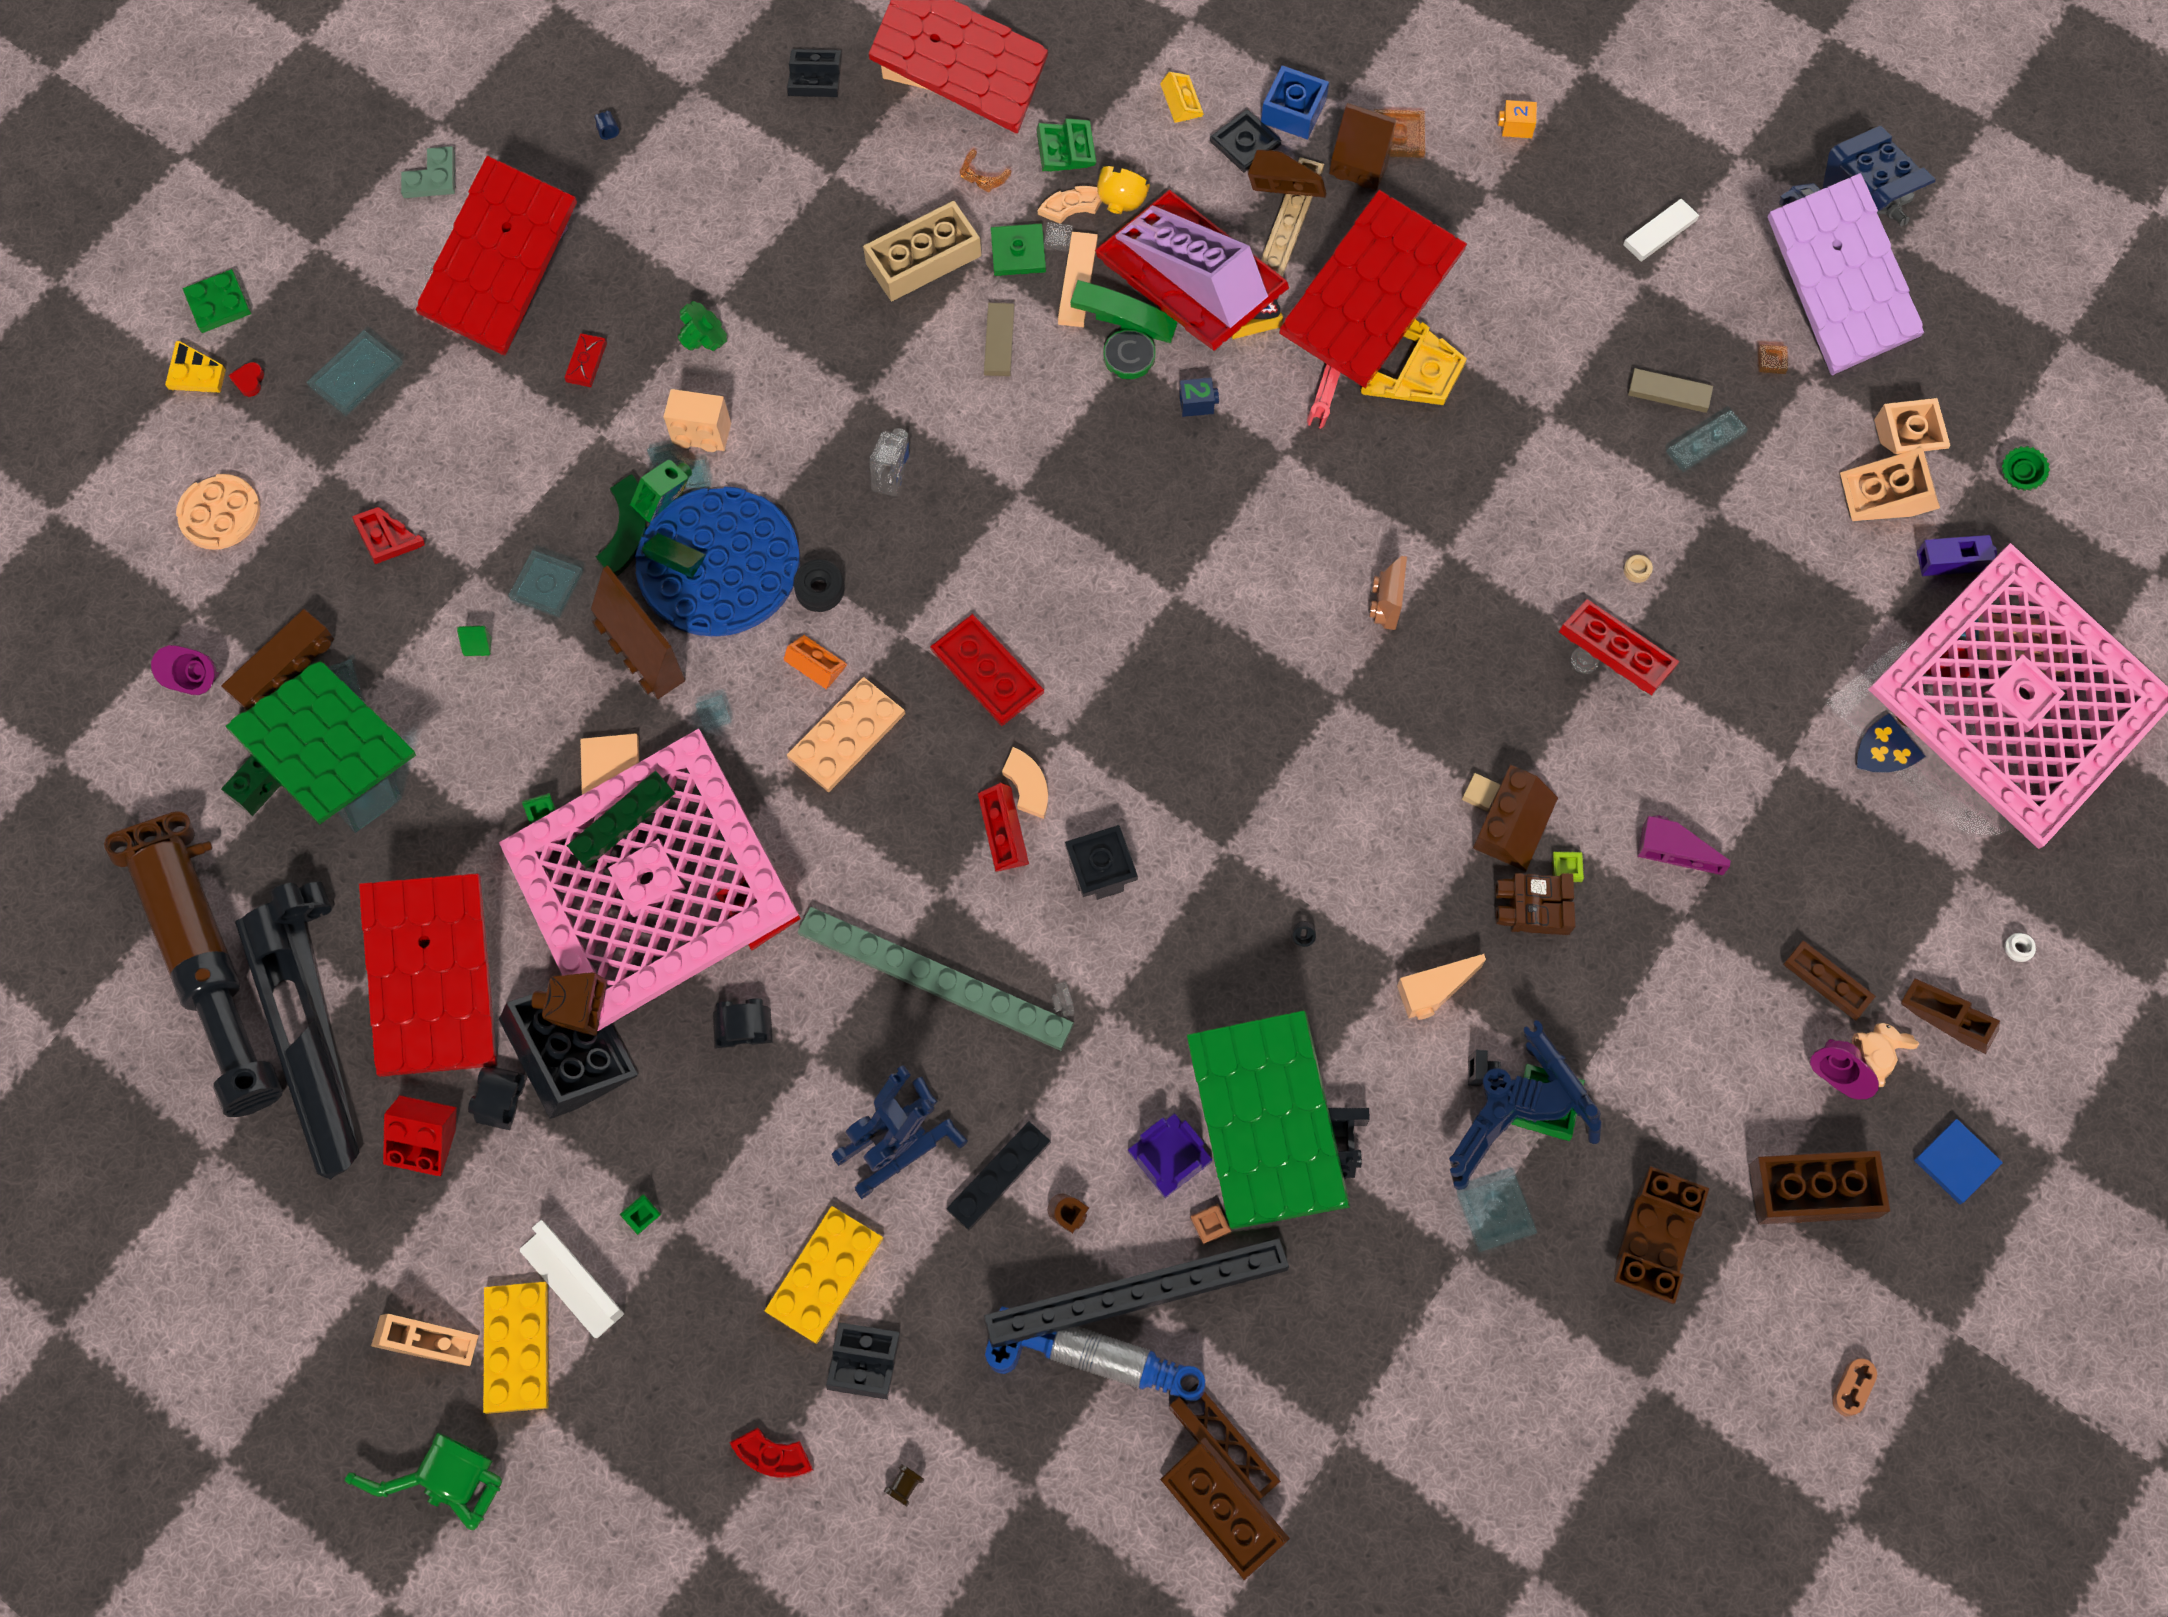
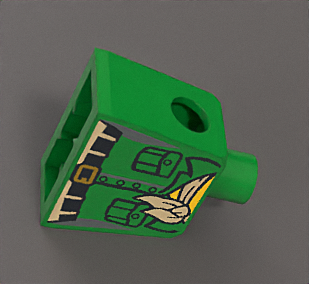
M672 460L663 462L641 477L630 505L650 523L670 503L681 496L688 478L692 476L690 467L685 463H680L677 466Z

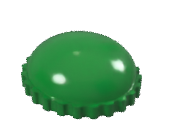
M2020 446L2019 448H2014L2013 451H2009L2002 461L2001 469L2004 475L2003 478L2011 487H2015L2017 490L2031 491L2032 489H2037L2038 486L2041 487L2046 482V478L2049 476L2050 464L2047 462L2048 459L2044 457V454L2040 453V450H2035L2034 447Z

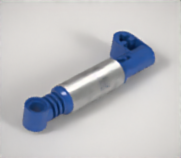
M1002 1306L999 1311L1006 1310L1009 1308ZM1079 1326L1016 1342V1348L1006 1346L1009 1358H1003L1001 1363H998L995 1353H1001L1003 1347L1000 1346L992 1349L990 1340L986 1347L985 1356L989 1366L995 1372L1001 1374L1009 1373L1015 1369L1024 1346L1044 1353L1048 1359L1071 1367L1074 1366L1076 1369L1090 1371L1092 1374L1095 1373V1375L1098 1374V1376L1101 1375V1377L1104 1376V1378L1107 1377V1379L1110 1378V1380L1113 1379V1381L1116 1380V1382L1119 1381V1383L1122 1382V1384L1125 1383V1385L1128 1384V1386L1131 1385V1387L1134 1386L1137 1389L1143 1390L1147 1387L1152 1388L1155 1385V1390L1159 1391L1160 1388H1163L1164 1393L1171 1390L1170 1395L1180 1397L1185 1402L1197 1401L1205 1392V1378L1198 1368L1181 1364L1177 1368L1175 1367L1176 1363L1171 1362L1168 1365V1360L1165 1359L1162 1363L1160 1362L1161 1358L1157 1357L1155 1352L1150 1351V1349L1147 1350L1144 1347L1141 1348L1108 1336L1106 1337L1105 1335L1102 1336V1334L1095 1333V1331L1092 1332L1091 1330L1088 1331V1329L1085 1330V1328L1082 1329V1327L1079 1328ZM1185 1377H1194L1198 1381L1199 1386L1195 1391L1187 1392L1183 1390L1181 1382Z

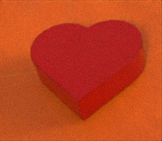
M250 362L228 376L244 396L253 397L261 390L260 382L264 378V372L260 365Z

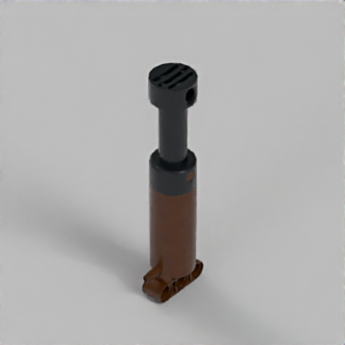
M180 811L171 812L113 832L105 839V850L114 865L118 867L127 866L181 1006L186 1010L198 1012L222 1074L214 1082L213 1089L223 1114L227 1117L247 1116L272 1105L282 1096L283 1089L273 1065L270 1062L257 1061L232 998L240 990V981L191 861V858L212 850L211 842L198 843L186 848V845L193 841L195 832L187 814ZM179 826H184V827H185V828H184L183 830H181V831H178V832H174V831H173L175 828H177V827H179ZM148 837H156L151 842H144V840ZM119 847H127L122 852H115Z

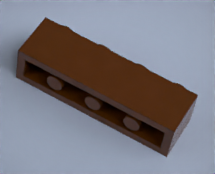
M303 609L225 681L221 687L233 700L248 711L260 699L271 695L282 684L292 680L298 673H302L310 666L311 661L318 654L324 653L329 649L334 638L324 625Z

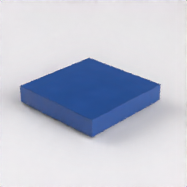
M1955 1119L1914 1159L1959 1205L1964 1203L2003 1163L1958 1119Z

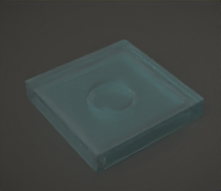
M532 550L508 596L512 601L560 618L583 574V570L579 566Z
M1515 1175L1457 1195L1479 1253L1537 1234Z

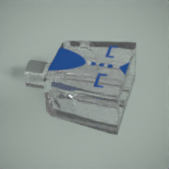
M895 428L892 433L881 432L869 459L872 491L898 497L909 462L908 433L905 430ZM886 466H891L890 472L887 470Z

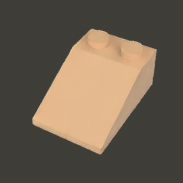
M1923 447L1840 472L1852 521L1912 517L1940 508Z

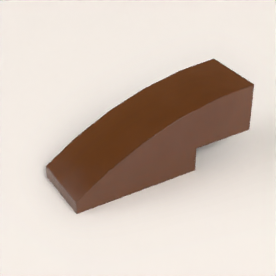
M1916 978L1901 1001L1904 1007L1919 1018L1961 1043L1984 1054L1988 1052L1999 1032L2000 1020L1971 1008V1002Z

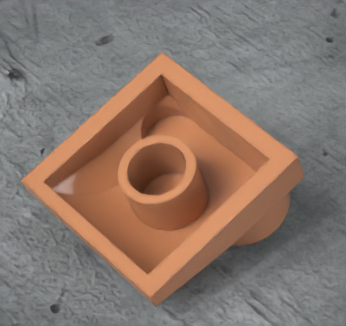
M1407 556L1399 557L1385 572L1380 571L1379 577L1374 576L1372 593H1377L1376 601H1371L1369 617L1374 618V623L1381 624L1384 629L1396 630L1402 608Z

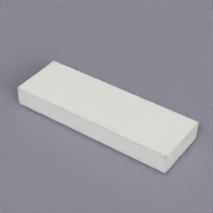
M1680 199L1625 239L1623 245L1642 262L1696 222L1699 215L1686 202Z

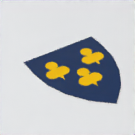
M1887 714L1871 726L1861 740L1857 754V768L1870 772L1890 773L1904 770L1926 756L1894 718Z

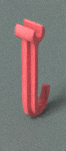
M1326 364L1314 404L1307 417V424L1309 426L1314 417L1320 418V429L1324 427L1330 414L1329 407L1340 376V372Z

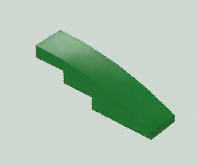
M1080 280L1077 281L1070 301L1071 308L1095 313L1096 320L1120 325L1121 331L1125 329L1137 330L1145 333L1149 338L1172 343L1178 324L1177 321L1151 305L1108 288Z

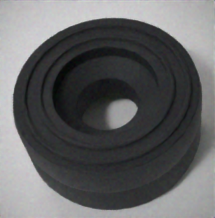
M817 559L806 562L797 570L793 581L797 600L804 608L810 611L825 612L831 610L840 603L844 595V582L840 570L833 563L826 560ZM821 580L827 584L826 588L819 592L814 591L811 588L812 584L815 581Z

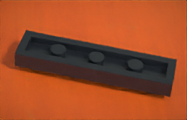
M1028 1121L946 1208L947 1212L969 1231L1050 1145L1051 1140Z

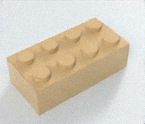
M955 201L863 246L866 265L891 302L981 257L980 237Z

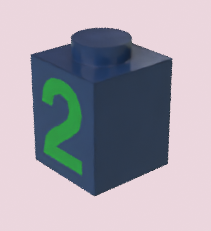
M1212 378L1180 380L1179 397L1182 417L1214 414V406L1219 404L1218 388H1213Z

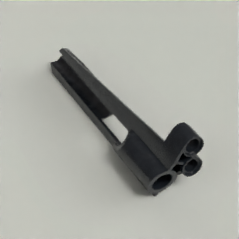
M322 882L307 883L300 888L295 883H287L271 891L273 900L270 903L255 908L244 917L236 920L235 924L318 1175L331 1180L336 1175L345 1172L360 1153L304 925L306 922L321 917L320 914L323 916L329 914L332 909ZM283 980H290L295 983L308 1022V1027L291 1045H289L273 996L275 987Z

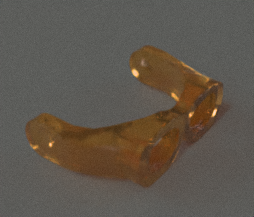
M972 149L964 160L963 166L960 169V176L970 183L976 182L977 186L986 192H990L992 189L1003 185L1012 171L1007 168L998 177L977 175L969 166L977 155V151Z

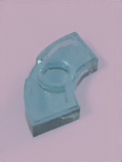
M673 443L647 449L654 468L667 460H672L677 466L680 463L687 464L692 471V476L688 478L685 485L686 488L701 489L711 487L705 460H691L683 457L677 452Z

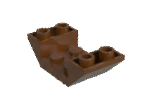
M1650 1166L1633 1203L1616 1259L1614 1282L1674 1305L1684 1275L1680 1273L1694 1223L1702 1215L1709 1188Z

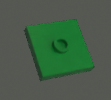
M1042 224L991 227L994 276L1046 272Z

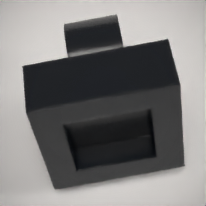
M1476 1049L1468 1056V1086H1481L1485 1074L1491 1069H1501V1062L1488 1061V1051Z

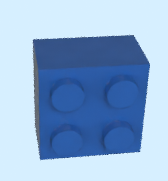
M1281 66L1263 103L1261 122L1267 126L1308 140L1326 103L1329 82Z

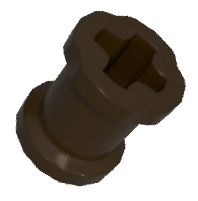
M900 1464L898 1467L900 1470L899 1474L890 1487H885L884 1492L907 1507L909 1505L908 1499L918 1483H923L925 1479L905 1465Z

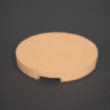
M216 474V477L205 479L198 484L195 482L187 488L178 502L176 516L178 517L180 530L191 543L205 549H224L241 542L253 531L260 516V502L253 488L245 480L230 474Z

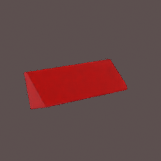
M999 783L979 792L978 798L995 871L998 872L1028 865L1029 861L1011 787Z

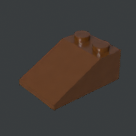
M1347 103L1332 155L1329 174L1334 175L1339 180H1349L1363 188L1377 190L1388 167L1396 119Z

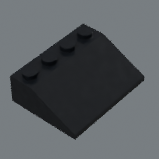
M533 994L506 1002L499 1021L549 1119L577 1110L638 1076L612 1024L597 1031V1035H590L557 1026L545 1020L542 1016L543 1009H536L532 1006Z

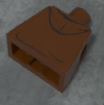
M593 972L553 976L549 979L547 991H535L533 993L532 1006L536 1009H543V1018L552 1024L590 1035H597L607 980Z

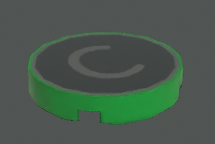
M1125 329L1114 333L1108 338L1104 345L1103 361L1107 369L1111 373L1117 374V377L1136 379L1147 374L1148 370L1153 367L1155 363V346L1145 333Z

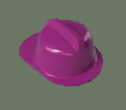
M168 645L162 647L154 654L151 661V671L160 685L190 695L206 693L212 687L214 679L219 677V672H216L215 664L209 656L200 651L181 646Z
M1829 1039L1824 1048L1815 1051L1811 1056L1810 1065L1813 1071L1848 1097L1857 1100L1873 1097L1878 1091L1879 1081L1877 1075L1863 1062L1862 1055L1854 1044L1847 1041Z

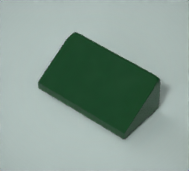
M657 533L642 547L645 557L693 578L706 557L705 554L660 533Z

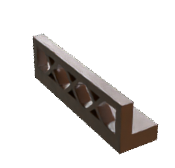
M1198 1383L1195 1384V1385H1194L1189 1391H1187V1392L1195 1391V1390L1197 1389V1387L1199 1386V1384H1198ZM1205 1392L1201 1397L1205 1402L1204 1416L1194 1415L1185 1404V1401L1178 1397L1170 1404V1411L1197 1443L1204 1438L1207 1439L1258 1501L1281 1482ZM1208 1407L1216 1417L1208 1416ZM1208 1420L1222 1422L1226 1427L1225 1440H1215L1208 1432ZM1229 1432L1237 1441H1229ZM1219 1444H1224L1225 1450ZM1228 1445L1242 1446L1247 1452L1246 1465L1235 1464L1228 1455ZM1250 1457L1258 1466H1250ZM1241 1469H1246V1473L1244 1474ZM1249 1470L1263 1471L1271 1482L1259 1492L1249 1480Z

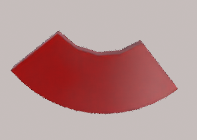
M756 1428L729 1442L734 1452L746 1465L764 1475L776 1478H792L814 1471L800 1441L788 1445L777 1444L767 1439L760 1429Z

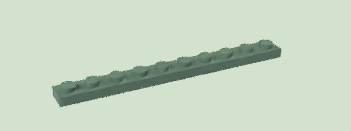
M813 907L809 908L797 931L800 936L1062 1051L1074 1025L1072 1021Z

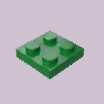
M232 269L182 288L201 333L251 314Z

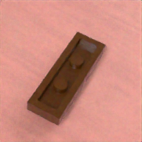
M1804 940L1783 964L1855 1021L1876 997Z

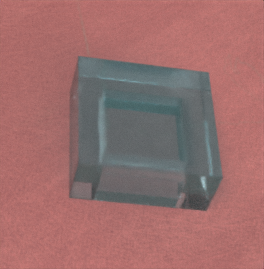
M722 695L695 704L704 731L732 723Z

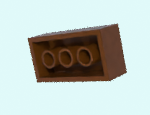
M1880 1151L1757 1157L1749 1164L1758 1225L1877 1219L1890 1212Z

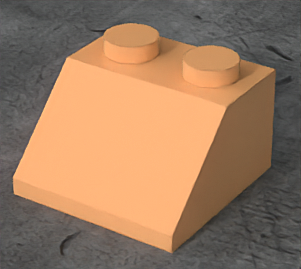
M1937 398L1884 404L1874 419L1880 444L1894 454H1902L1922 447L1924 451L1949 449L1950 447Z

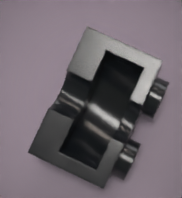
M748 999L745 1001V1004L734 1005L733 1002L729 1001L716 1004V1010L713 1012L715 1049L735 1047L739 1044L773 1043L771 1009L763 1005L762 999Z
M493 1066L489 1069L483 1067L478 1075L477 1082L479 1087L477 1095L472 1096L468 1106V1112L474 1114L475 1122L510 1131L516 1114L517 1101L523 1092L528 1077L527 1074Z

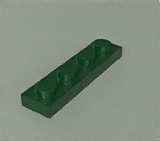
M655 770L566 846L587 869L676 793Z

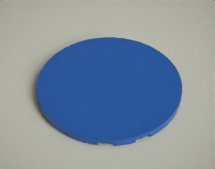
M724 486V488L709 490L702 488L676 498L649 523L650 525L646 529L644 537H641L637 547L636 577L643 597L650 608L671 626L700 636L732 635L751 629L767 620L789 597L794 587L795 574L800 566L798 542L787 517L766 498L736 487ZM657 533H660L705 554L706 557L693 578L645 557L642 547Z

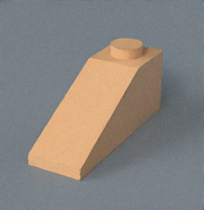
M1478 955L1400 978L1397 987L1408 1018L1417 1016L1418 1020L1433 1016L1435 1014L1434 1011L1442 1006L1482 968L1486 960L1485 955Z
M384 1314L379 1317L371 1346L398 1353L470 1366L479 1335L392 1314Z

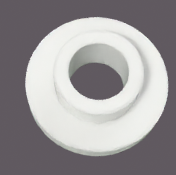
M2015 933L2007 938L2005 942L2006 954L2016 962H2026L2035 954V942L2027 934ZM2015 944L2023 947V953L2016 949Z

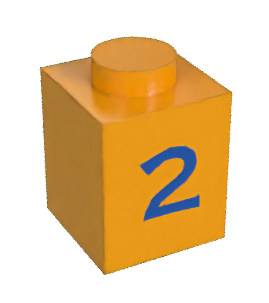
M1506 100L1504 110H1499L1497 125L1502 127V136L1532 138L1536 126L1537 102Z

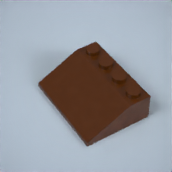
M609 566L604 567L591 607L595 617L592 623L601 635L606 632L610 639L607 642L617 655L620 652L626 658L623 660V663L632 675L637 672L641 678L638 682L647 695L652 692L657 699H660L685 682L673 649Z

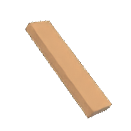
M1072 232L1058 325L1084 327L1086 311L1071 308L1070 301L1078 280L1091 283L1098 234Z

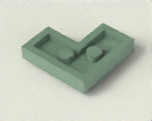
M452 146L427 148V170L401 172V194L403 198L455 194V151Z

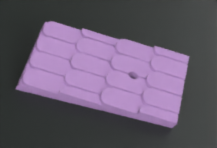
M1861 173L1770 211L1768 215V220L1831 375L1916 339L1924 333L1922 321L1908 293L1910 290L1893 255L1891 243L1877 214L1878 209Z

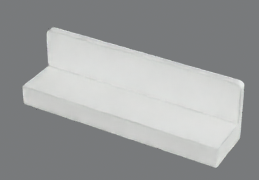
M540 1220L532 1227L536 1235L520 1248V1252L594 1338H599L624 1315V1312L551 1228Z

